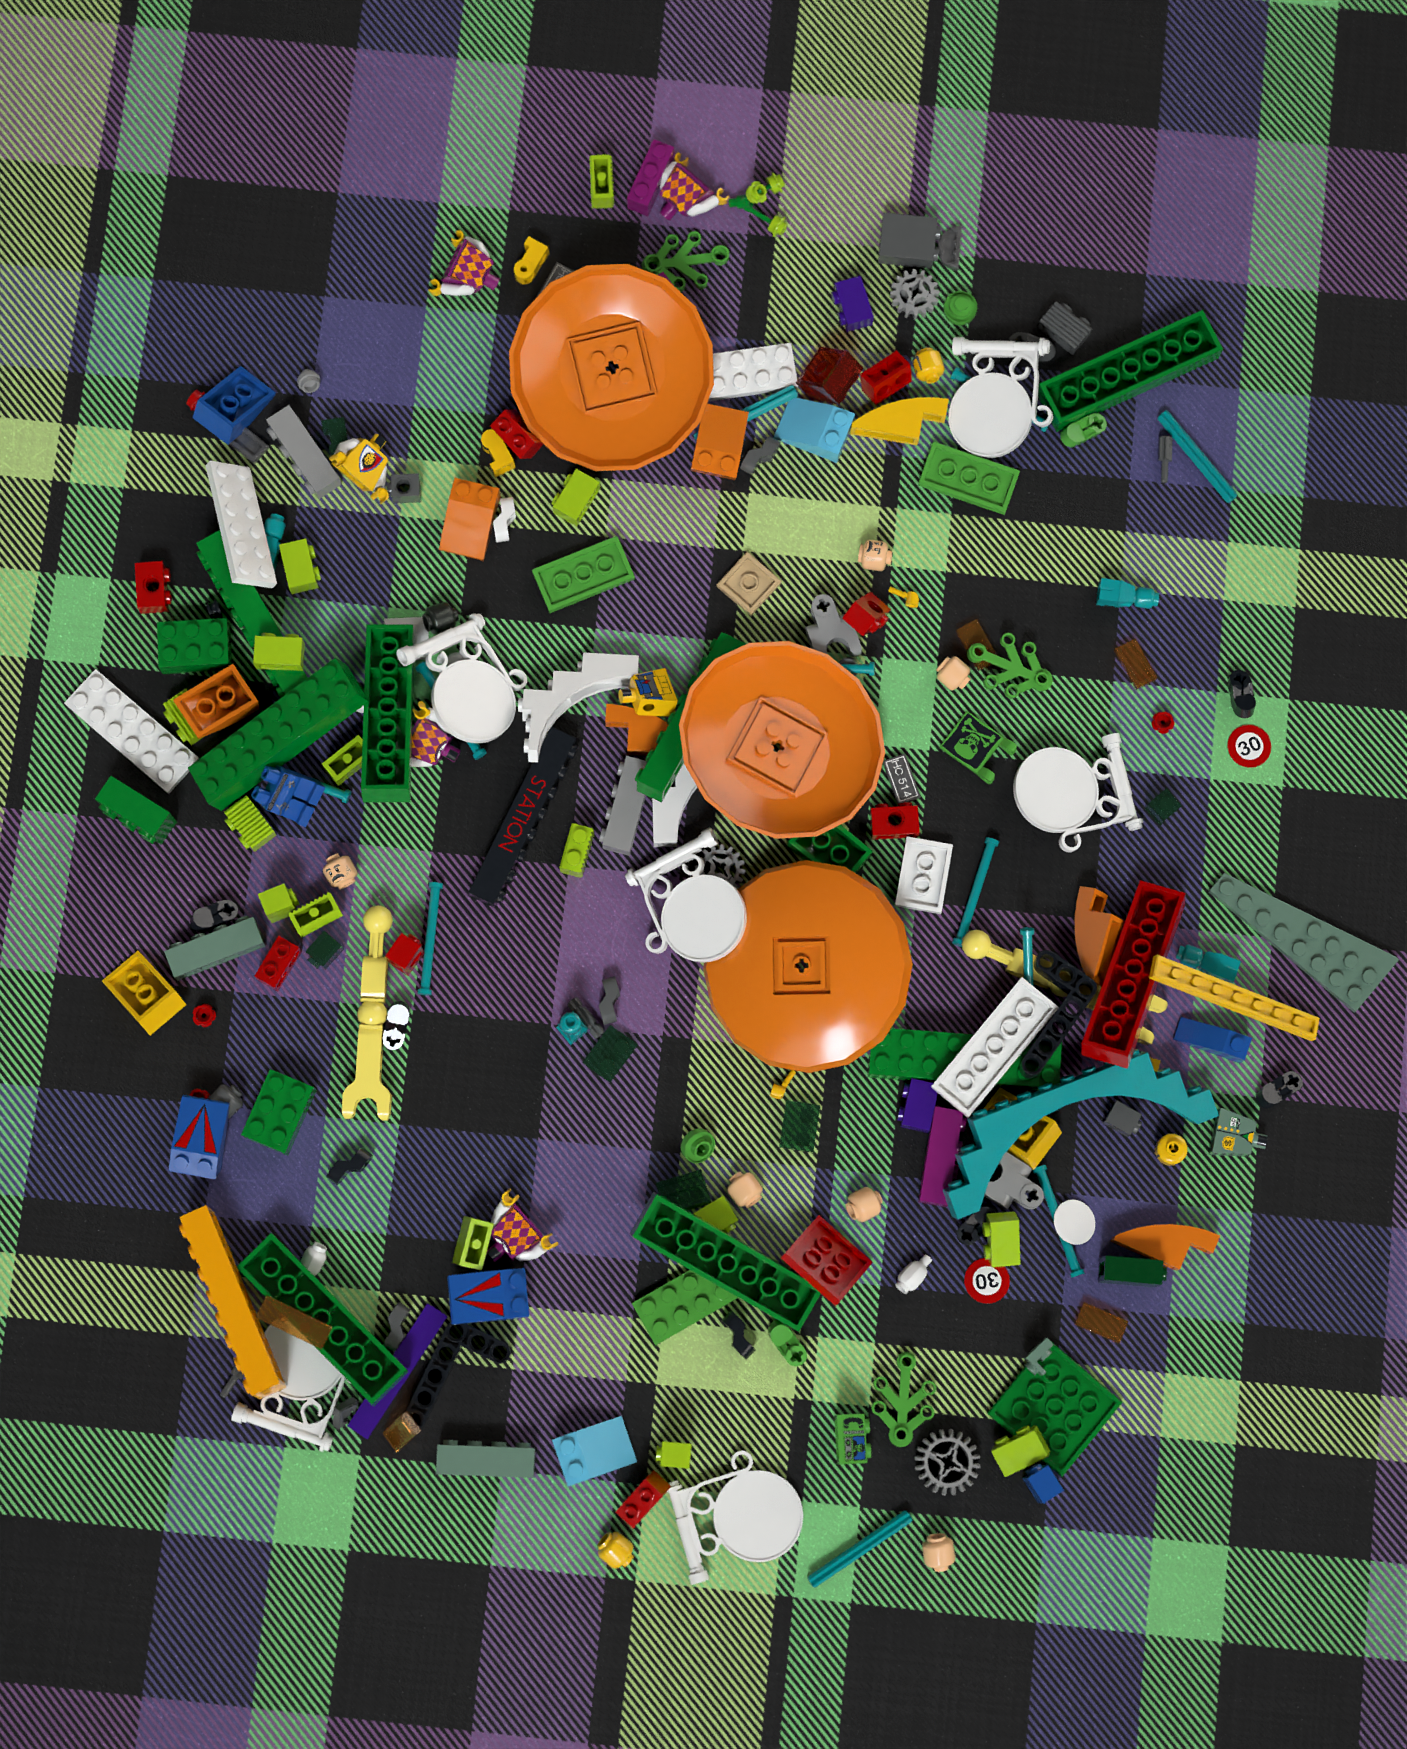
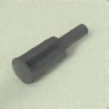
M1170 436L1159 437L1158 461L1162 462V483L1168 482V462L1172 461L1173 438Z
M236 1365L231 1371L233 1375L220 1393V1396L223 1398L227 1397L237 1380L242 1379L244 1373L238 1371Z

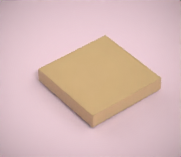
M746 552L719 581L717 588L747 614L752 616L779 587L782 581L750 553Z

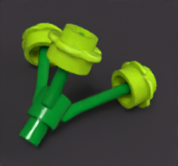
M772 172L771 176L766 178V186L758 181L752 182L746 189V195H737L736 198L729 199V207L744 209L769 223L768 231L773 234V237H776L778 234L782 236L787 229L786 217L781 218L776 215L772 220L753 208L754 203L765 202L767 190L770 189L773 194L783 192L782 187L785 184L780 174L775 175Z

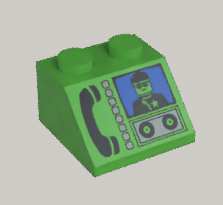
M865 1414L834 1415L837 1465L867 1463V1458H871V1444L866 1443V1433H870L869 1419H865Z

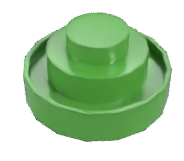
M953 292L945 300L943 307L944 315L953 324L965 325L974 319L977 312V302L968 292Z
M702 1128L690 1131L681 1143L682 1155L694 1164L707 1160L715 1149L714 1137Z

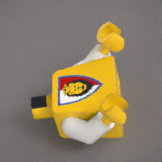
M375 433L370 441L365 438H352L339 443L334 455L329 457V460L333 461L331 464L362 491H373L374 489L371 499L375 500L379 497L380 504L385 502L389 498V494L385 489L388 458L380 450L386 443V440Z

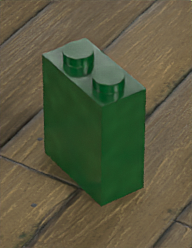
M1104 1256L1099 1259L1098 1283L1157 1287L1162 1285V1281H1166L1167 1267L1163 1266V1260Z

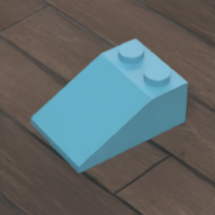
M794 398L788 401L774 439L837 463L851 431L855 414L834 405Z
M622 1416L552 1440L568 1487L637 1462Z

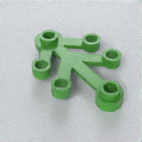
M692 231L688 234L687 241L673 258L664 259L670 250H675L679 246L678 237L670 234L666 237L665 243L656 255L650 254L643 259L642 269L656 275L664 272L674 286L676 282L683 284L681 287H676L682 292L685 289V280L682 277L674 276L667 270L668 268H676L693 280L696 288L704 289L708 285L707 276L699 274L689 265L711 262L716 265H724L729 260V250L723 245H717L712 249L711 253L687 256L693 247H697L701 243L700 233ZM696 236L698 241L693 242L690 238ZM673 239L676 241V243L674 245H670L668 241ZM721 254L724 256V259L718 260L716 256ZM656 264L657 268L650 269L649 265ZM704 279L705 283L698 284L697 280Z
M1005 633L1000 638V644L1005 647L1010 661L988 652L986 647L980 643L973 644L967 650V657L971 662L979 663L984 660L1007 670L998 675H988L984 679L983 685L988 690H992L998 684L1018 676L1028 679L1021 684H1010L1005 688V696L1009 699H1014L1020 693L1032 688L1040 692L1046 691L1052 685L1053 678L1051 673L1041 668L1035 655V644L1026 642L1021 647V653L1027 657L1031 668L1029 670L1022 665L1014 646L1015 637L1011 633ZM1004 637H1009L1011 644H1006ZM1025 646H1030L1032 653H1027ZM976 648L981 650V656L975 654L974 650ZM1038 676H1043L1045 678V682L1040 683L1038 681ZM989 678L994 680V686H990L987 683ZM1009 688L1015 689V695L1009 693Z
M909 1352L901 1353L896 1360L897 1367L901 1370L899 1398L888 1386V1381L885 1377H877L873 1382L874 1388L880 1391L898 1412L896 1422L886 1411L884 1402L876 1401L871 1406L872 1412L879 1416L890 1429L889 1439L897 1447H905L910 1444L913 1438L912 1431L925 1420H929L934 1416L933 1407L925 1405L921 1407L919 1414L907 1423V1413L926 1396L933 1395L936 1391L935 1383L926 1381L922 1384L921 1389L909 1398L910 1373L916 1365L915 1356ZM904 1357L910 1358L911 1364L909 1366L902 1364ZM879 1379L885 1382V1387L882 1389L876 1386V1382ZM928 1383L933 1386L931 1393H927L924 1390V1386ZM878 1403L883 1406L881 1413H877L874 1410V1406ZM924 1408H929L931 1410V1415L929 1417H925L922 1412ZM899 1430H903L906 1434L902 1440L898 1439L896 1435Z

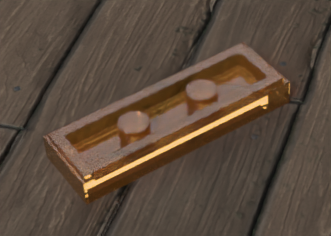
M266 1296L256 1315V1318L321 1350L333 1328L270 1296Z

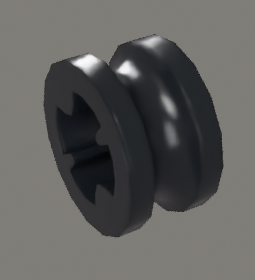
M214 599L213 603L205 602L211 619L223 618L217 599Z

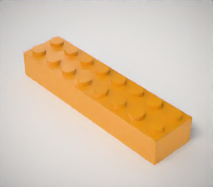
M205 1205L181 1216L182 1224L179 1225L182 1236L187 1238L191 1244L188 1247V1251L192 1259L196 1260L200 1266L197 1269V1273L201 1281L205 1282L209 1288L206 1291L207 1297L211 1305L214 1304L217 1307L216 1319L220 1327L223 1326L226 1329L227 1335H224L229 1349L232 1348L235 1351L237 1357H234L233 1360L236 1368L244 1373L246 1379L242 1380L246 1392L250 1393L251 1396L262 1399L287 1388L239 1270L236 1268L237 1265L215 1212Z

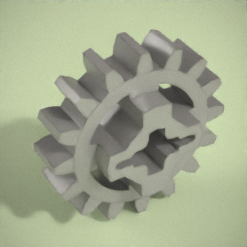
M913 269L910 275L907 271H904L903 278L898 275L896 277L897 283H892L891 289L893 291L890 292V298L894 299L892 300V306H898V314L904 311L905 318L909 314H913L914 319H917L918 314L925 318L926 311L932 313L934 310L933 305L937 306L938 304L937 297H939L940 291L935 290L938 283H931L933 276L930 275L926 278L924 270L917 274L916 269ZM918 288V294L916 295V297L914 296L913 300H911L913 293Z
M723 844L720 845L718 850H716L715 846L711 847V852L704 849V858H702L704 867L708 863L711 868L707 875L722 878L737 889L735 883L742 884L743 882L739 875H745V870L740 869L745 863L744 860H737L740 857V853L738 852L733 855V847H729L726 851ZM721 855L726 856V858L718 859L716 856ZM733 865H735L736 868L734 878L729 873V869H731ZM716 866L719 868L725 867L724 874L721 872L716 874Z

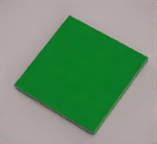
M1054 1344L1050 1348L1052 1353L1044 1361L1041 1362L1039 1359L1036 1361L1046 1373L1043 1376H1040L1038 1373L1033 1375L1024 1367L987 1414L1012 1436L1017 1435L1016 1431L1024 1426L1029 1425L1031 1428L1037 1425L1050 1450L1048 1457L1042 1459V1461L1063 1477L1123 1402Z

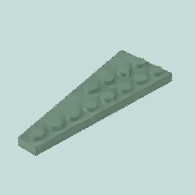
M1226 873L1209 890L1212 896L1354 1013L1399 960L1396 956Z

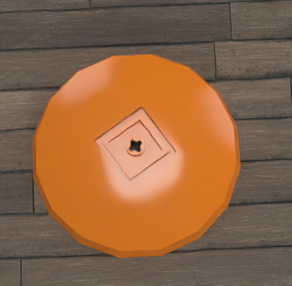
M629 264L587 265L550 282L522 313L509 350L511 394L528 430L557 457L594 471L636 470L673 453L699 425L714 386L713 344L696 306L666 278ZM609 361L619 365V368L615 371L616 374L606 371Z
M791 641L747 643L715 658L689 688L679 722L684 764L703 798L735 825L776 839L819 836L851 820L876 790L885 756L880 714L860 680L828 654ZM776 743L780 744L781 750H778V752L773 751V745H776Z
M809 860L765 869L737 890L744 900L747 912L744 934L738 945L728 955L716 961L704 962L703 966L711 1009L734 1043L769 1066L812 1073L849 1065L882 1042L906 1005L913 963L904 923L881 889L847 867ZM801 959H804V963H808V968H804L803 973H801V969L796 968V964L800 963Z

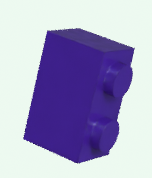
M861 276L834 283V291L831 292V297L834 305L838 304L840 310L838 312L839 323L841 326H845L846 332L873 325L874 316Z
M911 1078L909 1084L905 1083L902 1097L906 1098L905 1106H900L897 1120L901 1121L900 1127L925 1133L930 1131L938 1094L931 1088L934 1083Z

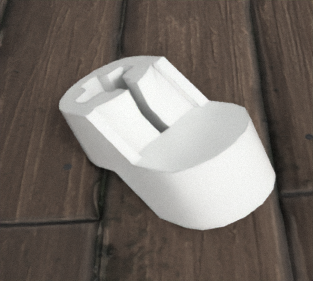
M513 497L500 499L502 513L493 521L496 542L509 541L508 526L516 518Z

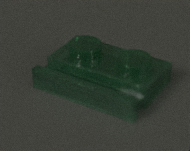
M610 1025L582 1064L608 1083H611L638 1047V1044Z
M786 1100L779 1148L813 1153L820 1105Z
M701 1169L656 1183L658 1193L686 1210L712 1203Z

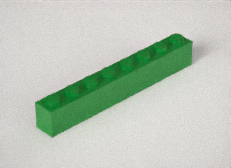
M721 632L718 639L714 638L709 647L710 653L708 657L702 658L698 667L700 671L697 676L693 675L691 677L688 688L691 687L715 658L733 651L746 643ZM688 692L681 695L677 704L679 708L676 713L672 712L670 714L666 731L662 730L656 741L657 747L655 750L651 749L645 761L647 762L645 768H640L635 777L637 791L661 803L684 764L679 722Z

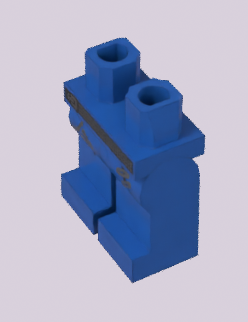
M279 765L276 768L265 766L261 773V778L267 781L268 784L265 789L256 786L251 797L259 802L265 810L286 817L306 827L315 810L312 805L317 806L326 787L317 779L285 769Z

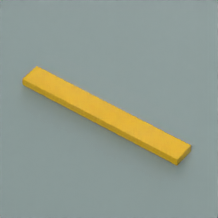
M1160 955L1153 956L1149 979L1309 1041L1316 1040L1319 1017Z

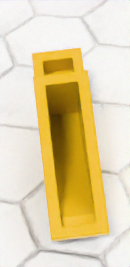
M920 397L885 404L852 422L850 434L918 445L922 420L944 423L949 399Z

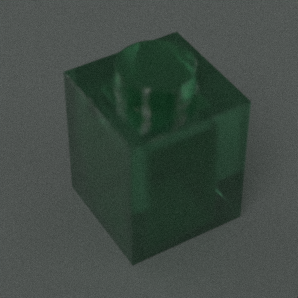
M1166 788L1149 802L1145 809L1161 826L1178 812L1182 805Z
M323 931L305 951L309 956L307 961L316 969L321 966L326 970L344 948L326 931Z

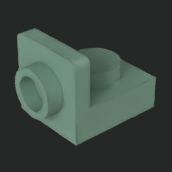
M1043 1338L1024 1357V1360L1027 1362L1025 1367L1033 1375L1038 1373L1040 1376H1043L1046 1373L1036 1361L1039 1359L1042 1362L1052 1353L1050 1348L1054 1344L1048 1338Z

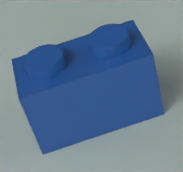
M1035 1464L1025 1471L1027 1475L1023 1477V1480L1038 1503L1044 1504L1064 1491L1048 1465L1041 1466V1464Z

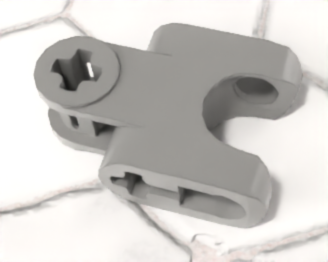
M821 594L816 596L811 605V615L814 624L805 627L810 648L827 654L826 648L831 643L839 642L846 646L850 656L861 655L862 647L857 632L842 619L845 614L838 615L835 603L829 595ZM819 604H822L823 607H827L826 612H823L822 609H818Z
M1006 1152L998 1164L1001 1168V1177L994 1182H989L984 1197L1008 1210L1013 1201L1028 1210L1037 1208L1043 1201L1044 1192L1041 1187L1027 1179L1032 1168ZM1031 1191L1035 1192V1198L1037 1199V1201L1032 1200L1031 1202H1028V1196L1025 1193L1030 1194Z

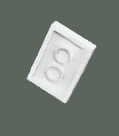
M906 837L895 906L941 914L953 848L952 844Z

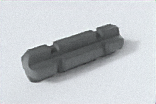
M577 997L573 998L568 1002L569 1009L580 1017L581 1021L590 1030L589 1033L595 1039L599 1038L604 1033L603 1027L596 1023L597 1020L585 1006H582V1002Z

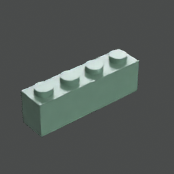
M244 916L235 921L236 924L228 927L226 924L214 928V932L210 934L200 933L191 937L192 941L184 944L177 942L170 945L169 950L164 952L174 978L177 981L266 947L255 918Z
M443 1440V1445H437L436 1474L534 1478L536 1448H530L531 1443H516V1447H506V1442H492V1447L482 1446V1441H468L467 1446L458 1445V1440Z

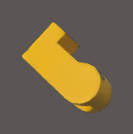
M528 236L524 243L526 253L522 260L518 261L514 266L515 278L520 284L531 283L549 255L548 246Z
M492 429L486 430L481 436V442L484 451L490 454L494 461L490 463V468L496 478L514 469L515 463L499 435Z

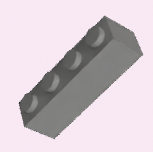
M290 405L266 419L269 426L266 429L273 441L275 439L279 441L281 446L278 448L286 459L288 457L291 458L294 463L291 467L298 477L301 475L306 480L304 486L310 495L315 493L317 498L320 499L342 485L339 476Z
M626 756L625 762H620L617 775L621 776L619 784H614L611 795L615 800L613 807L608 806L605 819L609 820L607 829L602 828L599 839L600 842H603L604 850L628 856L631 854L646 795L637 791L635 777L640 768H645L647 764L645 760Z

